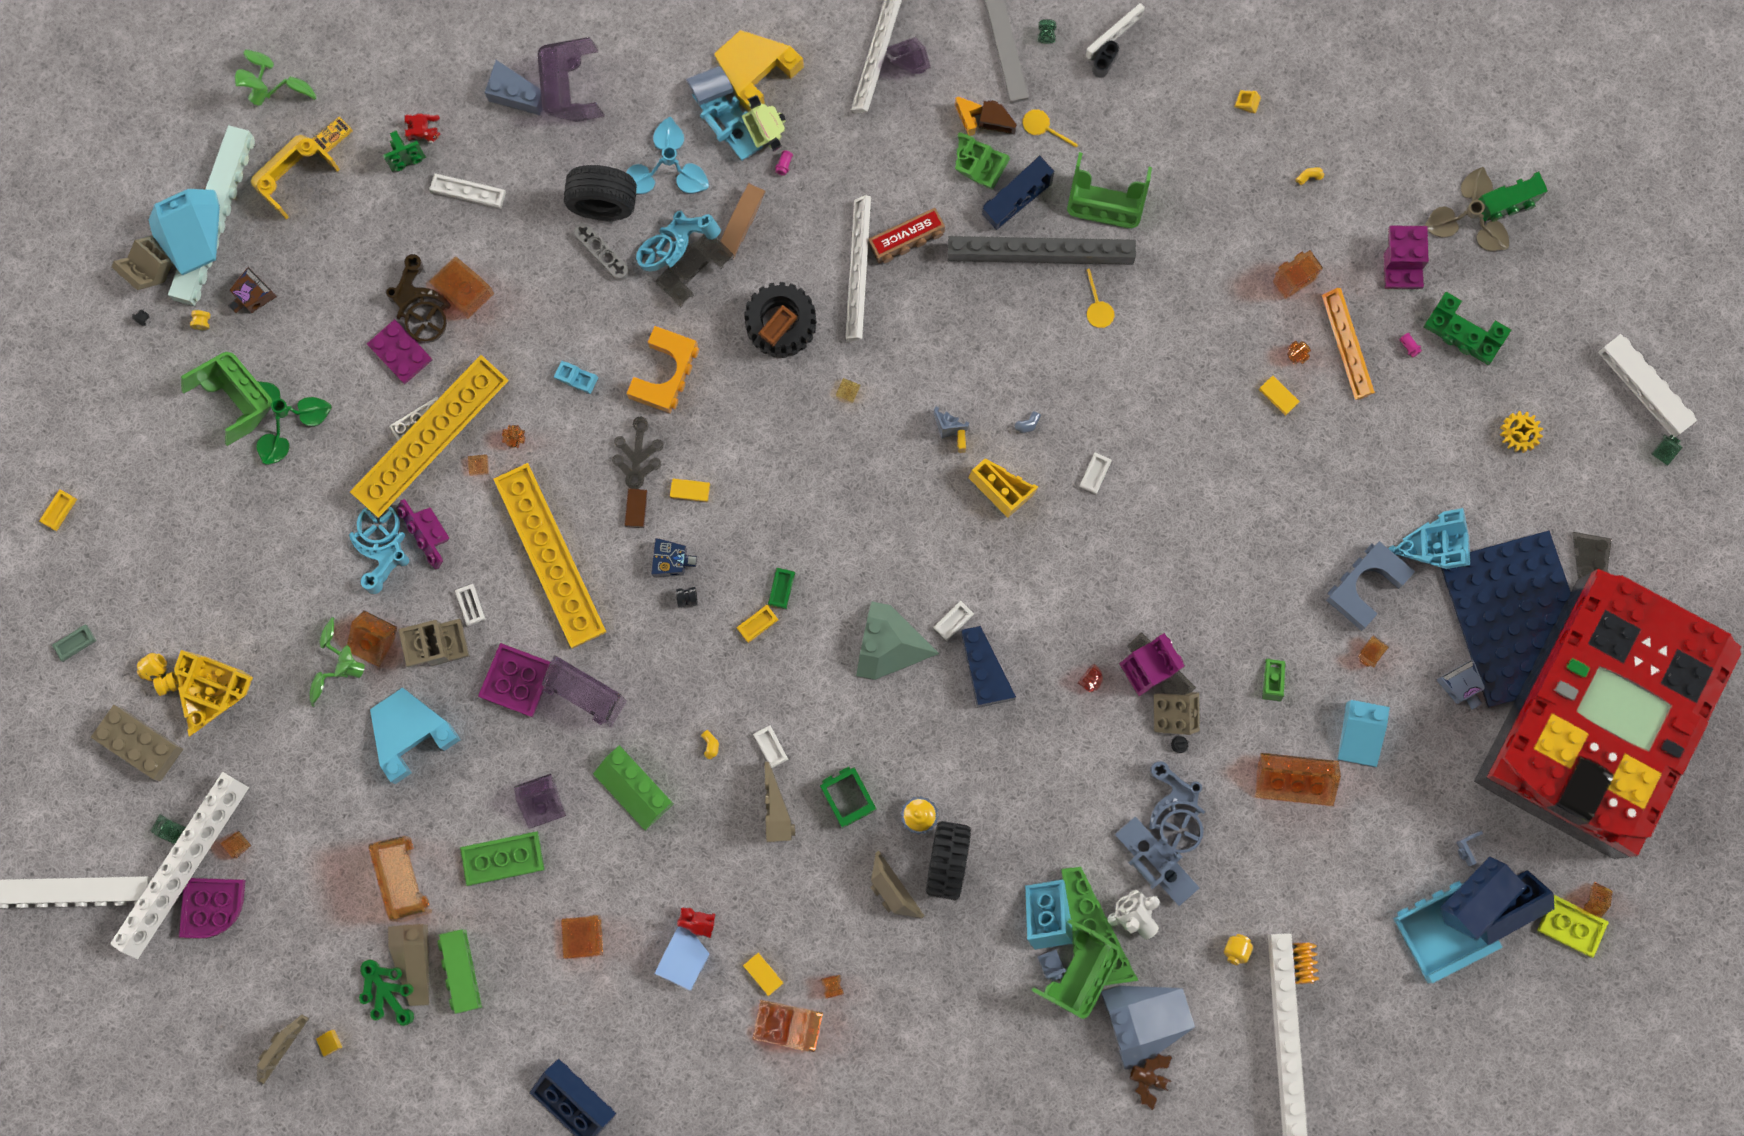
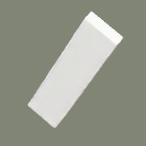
M1139 3L1090 45L1086 50L1085 56L1089 60L1095 58L1105 42L1116 40L1143 16L1145 7Z
M435 173L429 189L432 193L499 209L502 207L506 191L503 189Z

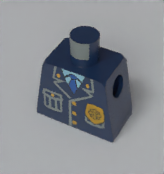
M655 538L651 572L653 577L683 576L685 566L696 567L697 556L687 555L686 546Z

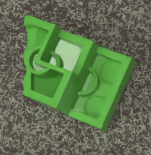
M959 132L955 169L969 179L993 190L1010 157L1007 154L993 150L989 145L976 141L969 135Z

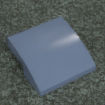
M720 66L686 79L699 105L733 92V87Z

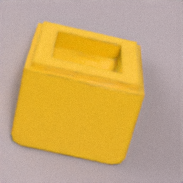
M1240 90L1235 107L1256 114L1261 97L1257 91Z
M330 1030L316 1038L323 1057L343 1048L335 1030Z

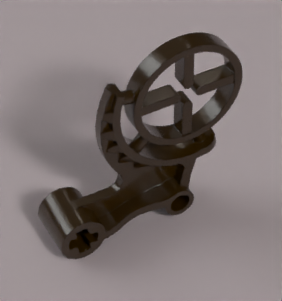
M410 254L404 260L406 267L402 272L400 282L396 288L389 287L386 290V295L391 302H394L399 307L397 319L405 318V327L409 335L418 342L431 343L438 340L444 334L447 327V318L443 310L449 309L451 305L437 291L413 286L414 279L423 271L424 265L418 255ZM417 262V266L413 265L411 267V263L415 264ZM424 299H434L443 305L439 307L435 303L424 301ZM419 300V303H416L407 311V313H404V311L410 304ZM422 306L433 307L426 317L428 321L432 319L437 310L443 316L442 329L428 322V326L438 332L436 336L428 339L419 338L426 327L425 324H421L414 335L411 333L408 325L410 315L420 322H424L423 317L413 312Z

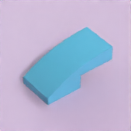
M561 361L554 375L555 379L591 394L599 378L595 374L581 370L578 366Z

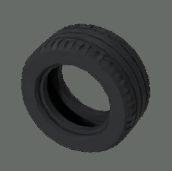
M601 165L578 166L566 175L563 201L568 210L584 218L600 221L623 220L634 212L637 184L631 175L616 168Z

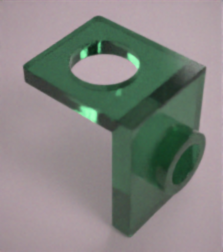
M160 814L151 832L159 838L176 844L186 827Z

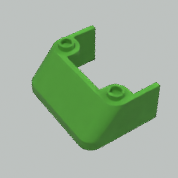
M1079 152L1067 205L1068 213L1073 217L1126 228L1137 227L1140 224L1150 184L1152 167H1148L1145 183L1138 181L1131 183L1127 193L1091 185V174L1079 169L1083 154Z
M223 352L181 376V389L184 394L199 385L207 392H216L223 389L244 414L236 420L235 424L225 429V444L227 446L251 433L271 409V397L231 352Z
M1068 919L1067 923L1077 928L1073 934V945L1078 949L1060 984L1057 982L1047 985L1044 993L1034 987L1032 991L1079 1018L1085 1019L1091 1013L1119 958L1120 948L1095 931Z

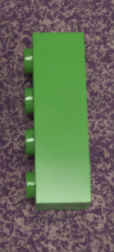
M466 929L440 934V940L437 943L439 951L443 952L444 959L441 960L443 970L447 972L448 979L445 980L447 990L451 992L452 998L449 999L451 1010H454L455 1014L482 1008Z

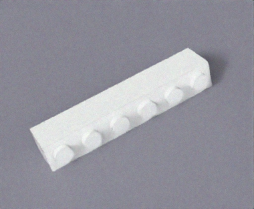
M1622 334L1598 352L1673 438L1697 421L1694 413L1684 406L1681 398L1669 389L1667 382L1661 380L1656 374V370L1646 363L1643 355L1631 346L1629 339L1623 337Z

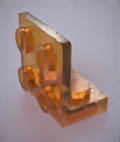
M600 915L561 920L564 959L603 956L602 921Z

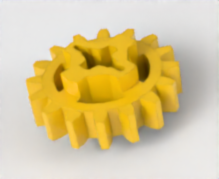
M1518 411L1516 416L1512 413L1509 415V418L1504 419L1503 422L1505 424L1500 426V429L1504 431L1500 433V436L1505 437L1502 441L1503 443H1509L1508 449L1513 446L1515 447L1514 452L1521 449L1522 453H1525L1527 449L1531 451L1534 449V446L1539 445L1540 442L1538 440L1543 438V435L1539 433L1543 428L1538 427L1541 423L1540 421H1534L1535 415L1529 417V412L1522 415L1521 411ZM1515 422L1514 427L1510 429L1511 424ZM1533 435L1532 440L1528 442L1529 436Z

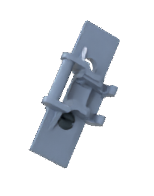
M1136 816L1115 834L1135 856L1128 863L1141 873L1151 885L1150 888L1152 890L1160 884L1177 905L1180 906L1200 888L1177 863L1182 858L1180 853L1177 854L1171 848L1164 836L1157 841ZM1147 841L1150 844L1149 850L1141 852L1138 849L1139 842ZM1143 855L1162 875L1158 880L1140 862L1139 858Z

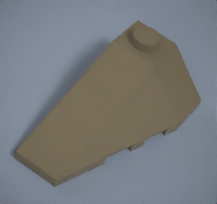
M765 762V789L767 790L765 798L767 810L766 842L789 841L796 834L795 824H791V818L770 762Z

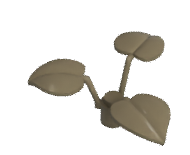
M1484 167L1471 172L1461 184L1462 195L1465 198H1472V202L1466 211L1455 218V213L1451 208L1439 207L1430 214L1425 226H1428V232L1446 238L1453 236L1458 231L1459 225L1456 221L1468 215L1473 219L1479 218L1482 228L1477 233L1479 246L1487 251L1507 250L1509 248V236L1504 225L1499 221L1492 222L1490 220L1485 226L1483 222L1484 216L1482 212L1484 211V204L1478 199L1483 194L1493 191V184Z

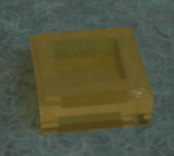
M843 378L836 396L854 403L861 385Z

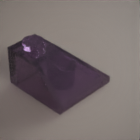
M916 37L887 47L885 56L889 61L908 72L921 74L926 69L931 68L926 48Z

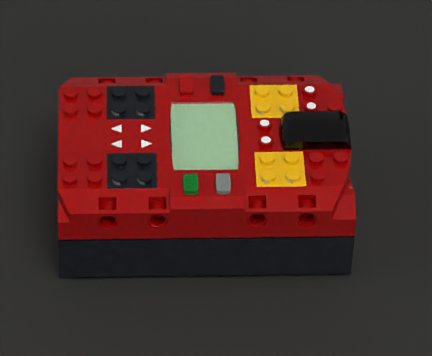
M1600 569L1593 571L1576 581L1474 782L1613 859L1638 856L1646 839L1651 838L1680 777L1684 774L1702 738L1713 710L1742 654L1740 651L1742 646L1735 642L1729 632L1623 575H1613Z

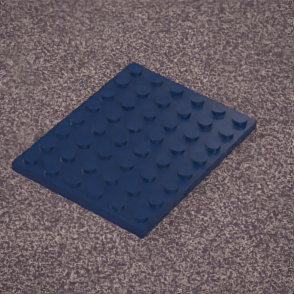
M1550 530L1470 552V565L1450 569L1441 568L1470 657L1475 662L1485 689L1482 692L1488 708L1516 700L1571 593Z

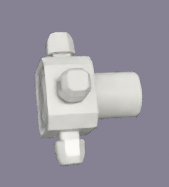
M1133 890L1129 895L1121 898L1116 903V911L1109 915L1108 922L1111 926L1121 924L1130 933L1137 931L1143 939H1150L1159 930L1151 915L1152 910L1159 906L1160 901L1156 896L1146 898L1142 892Z

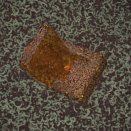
M1372 635L1359 652V661L1367 667L1375 668L1377 662L1389 646Z

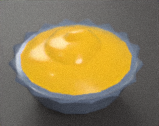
M922 796L918 798L913 797L902 806V812L900 813L902 816L901 822L904 823L905 828L909 829L911 833L918 835L921 833L926 834L937 825V819L939 818L937 814L938 809L929 798Z

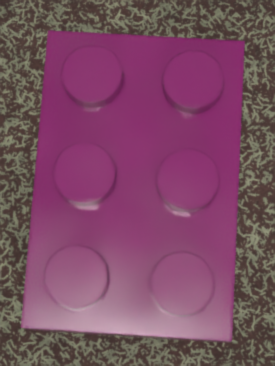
M395 319L367 343L372 351L404 385L433 360Z

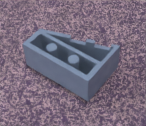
M495 61L484 92L488 101L541 115L546 100L543 90L499 61Z

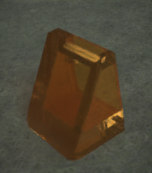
M237 831L220 843L228 854L235 859L252 846L240 831Z

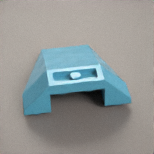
M186 189L154 204L149 217L152 235L182 275L216 261L220 205L215 190Z

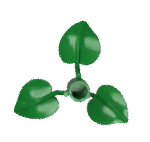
M257 381L271 397V409L276 416V436L266 434L257 442V452L263 464L277 463L285 458L289 452V441L286 438L280 437V418L286 417L289 411L296 415H300V421L304 425L313 427L321 424L326 419L332 409V405L320 398L306 397L298 402L297 407L299 411H296L291 406H287L283 399H280L281 395L277 386L269 382Z

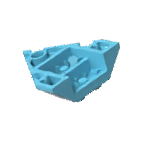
M1460 508L1442 512L1438 515L1439 518L1431 524L1427 522L1403 538V542L1397 547L1393 545L1388 549L1394 554L1444 569L1470 565L1469 534L1464 509Z

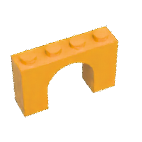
M654 326L648 340L649 348L673 357L677 362L676 372L669 381L662 384H653L633 376L626 394L631 400L671 413L672 409H676L679 399H677L679 392L684 390L686 384L684 379L686 375L689 376L693 366L691 362L693 358H697L699 348L696 340Z

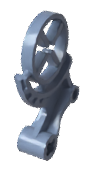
M1155 762L1150 768L1151 775L1169 784L1172 787V792L1161 799L1154 808L1150 818L1149 829H1159L1160 838L1164 836V825L1176 831L1179 830V827L1166 821L1171 815L1179 812L1187 813L1181 825L1183 829L1186 828L1190 817L1193 816L1199 825V837L1187 831H1184V835L1197 842L1188 849H1176L1181 838V834L1178 833L1171 846L1178 853L1190 852L1200 844L1203 838V825L1198 815L1200 812L1204 814L1205 811L1197 806L1198 795L1202 790V785L1199 782L1187 784L1173 773L1165 762ZM1162 765L1163 770H1165L1164 774L1161 773L1158 776L1155 767ZM1194 784L1198 786L1197 791H1194L1192 788ZM1175 805H1190L1196 808V811L1193 813L1184 809L1176 810ZM1170 807L1171 812L1162 819L1161 824H1156L1159 815L1166 808Z

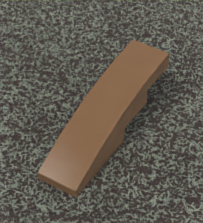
M748 183L716 250L717 253L730 259L735 258L749 226L754 221L766 192L765 190Z

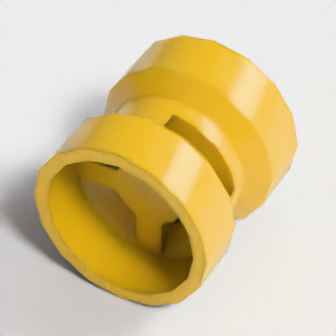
M174 672L167 673L165 677L159 676L153 679L155 690L159 696L166 695L169 691L179 690L178 678Z

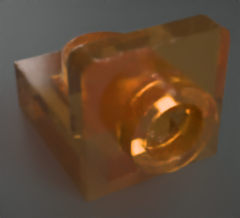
M1594 882L1590 887L1589 900L1584 905L1583 910L1602 918L1611 907L1612 890Z

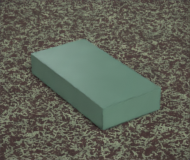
M85 624L52 646L60 660L64 662L97 640L88 625Z

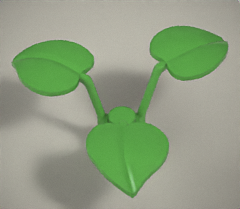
M249 49L244 51V56L247 60L261 67L258 78L253 73L243 69H238L235 73L236 87L245 86L253 88L248 97L250 102L261 106L265 98L269 99L284 84L316 100V95L311 86L305 81L292 76L284 79L268 92L267 86H265L261 79L265 67L273 68V61L263 53Z
M331 617L321 633L320 647L324 649L326 646L338 654V664L336 665L335 673L322 674V672H318L314 677L309 692L312 707H315L314 703L323 690L326 677L347 678L349 675L360 678L364 671V663L354 660L349 646L346 645L341 652L331 646L330 640L334 633V617Z

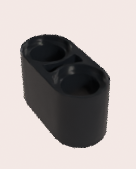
M1110 40L1102 46L1092 68V72L1096 77L1103 78L1109 73L1118 56V43ZM1107 50H1111V51H1113L1114 53H1113V54H1109V53H1107L1106 51H1107ZM1098 65H1103L1105 68H1104V69H1101V68H1099V67H1097V66H1098Z

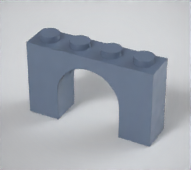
M1380 541L1376 545L1371 544L1364 551L1367 555L1363 559L1359 557L1354 562L1352 572L1349 573L1347 571L1339 579L1342 583L1338 587L1334 585L1327 593L1329 597L1326 601L1361 631L1368 626L1378 613L1359 597L1356 590V582L1359 575L1369 571L1377 572L1399 589L1415 572Z

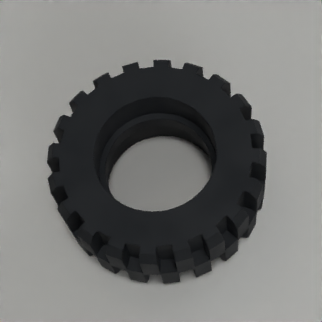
M774 282L769 283L768 288L765 289L762 286L759 288V293L754 292L751 296V301L747 302L746 311L744 312L749 339L752 340L753 345L756 348L759 347L762 353L767 354L769 352L772 357H777V354H781L782 358L787 357L788 353H792V355L798 354L797 350L801 349L803 351L807 347V342L811 343L813 334L816 332V311L812 304V299L809 295H805V291L802 288L796 289V285L791 283L789 286H786L785 282H779V285L775 286ZM782 305L790 307L796 311L798 323L791 331L784 333L779 341L772 346L758 334L764 327L763 317L773 307Z
M946 821L937 822L926 885V894L929 896L949 900L960 898L971 837V828L968 825Z

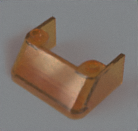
M408 836L395 837L369 844V852L387 916L390 921L401 923L432 913V909L427 908L430 906L427 896H423L419 892L409 856L411 850H413L412 838Z

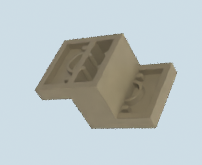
M152 235L134 240L128 257L114 261L111 267L128 281L132 287L141 290L164 283L171 266L174 264Z
M461 619L445 623L432 620L398 629L406 667L408 668L425 663L435 666L470 657Z

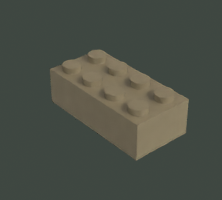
M116 705L111 707L91 735L92 739L157 781H161L183 751L182 747L122 707Z

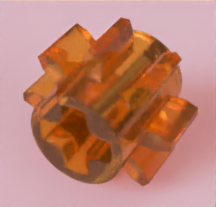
M1295 340L1287 348L1289 350L1287 356L1295 364L1299 361L1303 364L1310 357L1308 353L1311 352V349L1304 341L1298 343Z
M508 425L507 430L503 429L502 442L506 443L509 448H519L520 443L524 444L525 430H522L519 425Z

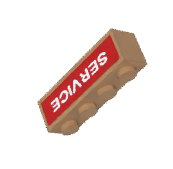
M932 208L869 238V247L878 264L882 262L888 263L898 254L905 255L915 246L921 247L932 238L934 240L940 238L945 233V225L936 208Z

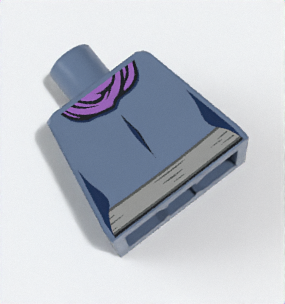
M1473 659L1437 679L1438 683L1456 704L1466 700L1471 709L1482 704L1477 693L1485 688Z

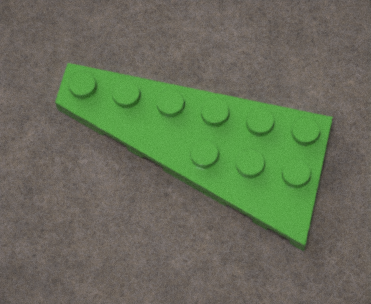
M1081 867L1061 869L1071 920L1095 931L1120 948L1119 958L1105 985L1139 981ZM1072 926V937L1077 930L1074 926ZM1072 944L1073 953L1075 955L1078 948Z

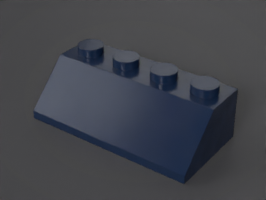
M1489 856L1440 908L1444 924L1478 940L1527 887L1507 864Z
M1528 870L1517 875L1527 888L1480 937L1488 945L1555 909L1553 892Z
M559 1058L543 1072L529 1092L574 1136H598L617 1114Z

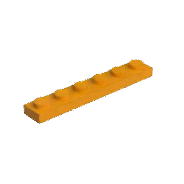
M1335 288L1323 294L1322 298L1355 400H1360L1375 392L1341 288Z

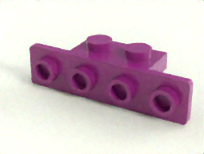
M400 500L397 506L398 515L407 524L408 531L417 540V545L425 553L428 563L435 570L438 569L443 559L435 547L449 540L448 534L430 507L413 513L406 500Z

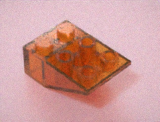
M760 1000L752 1040L815 1052L823 1012Z

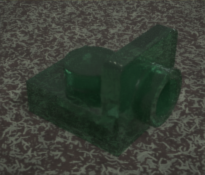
M1664 434L1662 441L1651 454L1668 466L1683 448L1679 444L1681 440L1672 434L1670 436Z

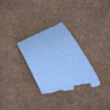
M678 927L655 974L691 991L710 954L696 935L692 934L690 930Z

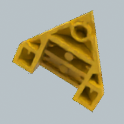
M181 650L174 671L179 682L178 689L184 717L187 719L188 736H192L247 695L253 677L243 670L212 658Z

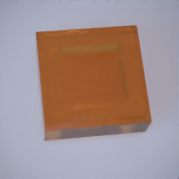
M487 454L468 456L470 476L489 474Z

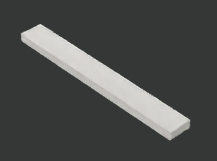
M902 0L884 1L851 109L855 114L868 112Z
M868 195L854 200L846 324L847 342L860 340L863 334L871 197Z

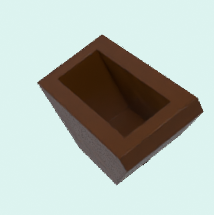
M984 101L979 128L1015 135L1017 124L1004 106L997 101Z

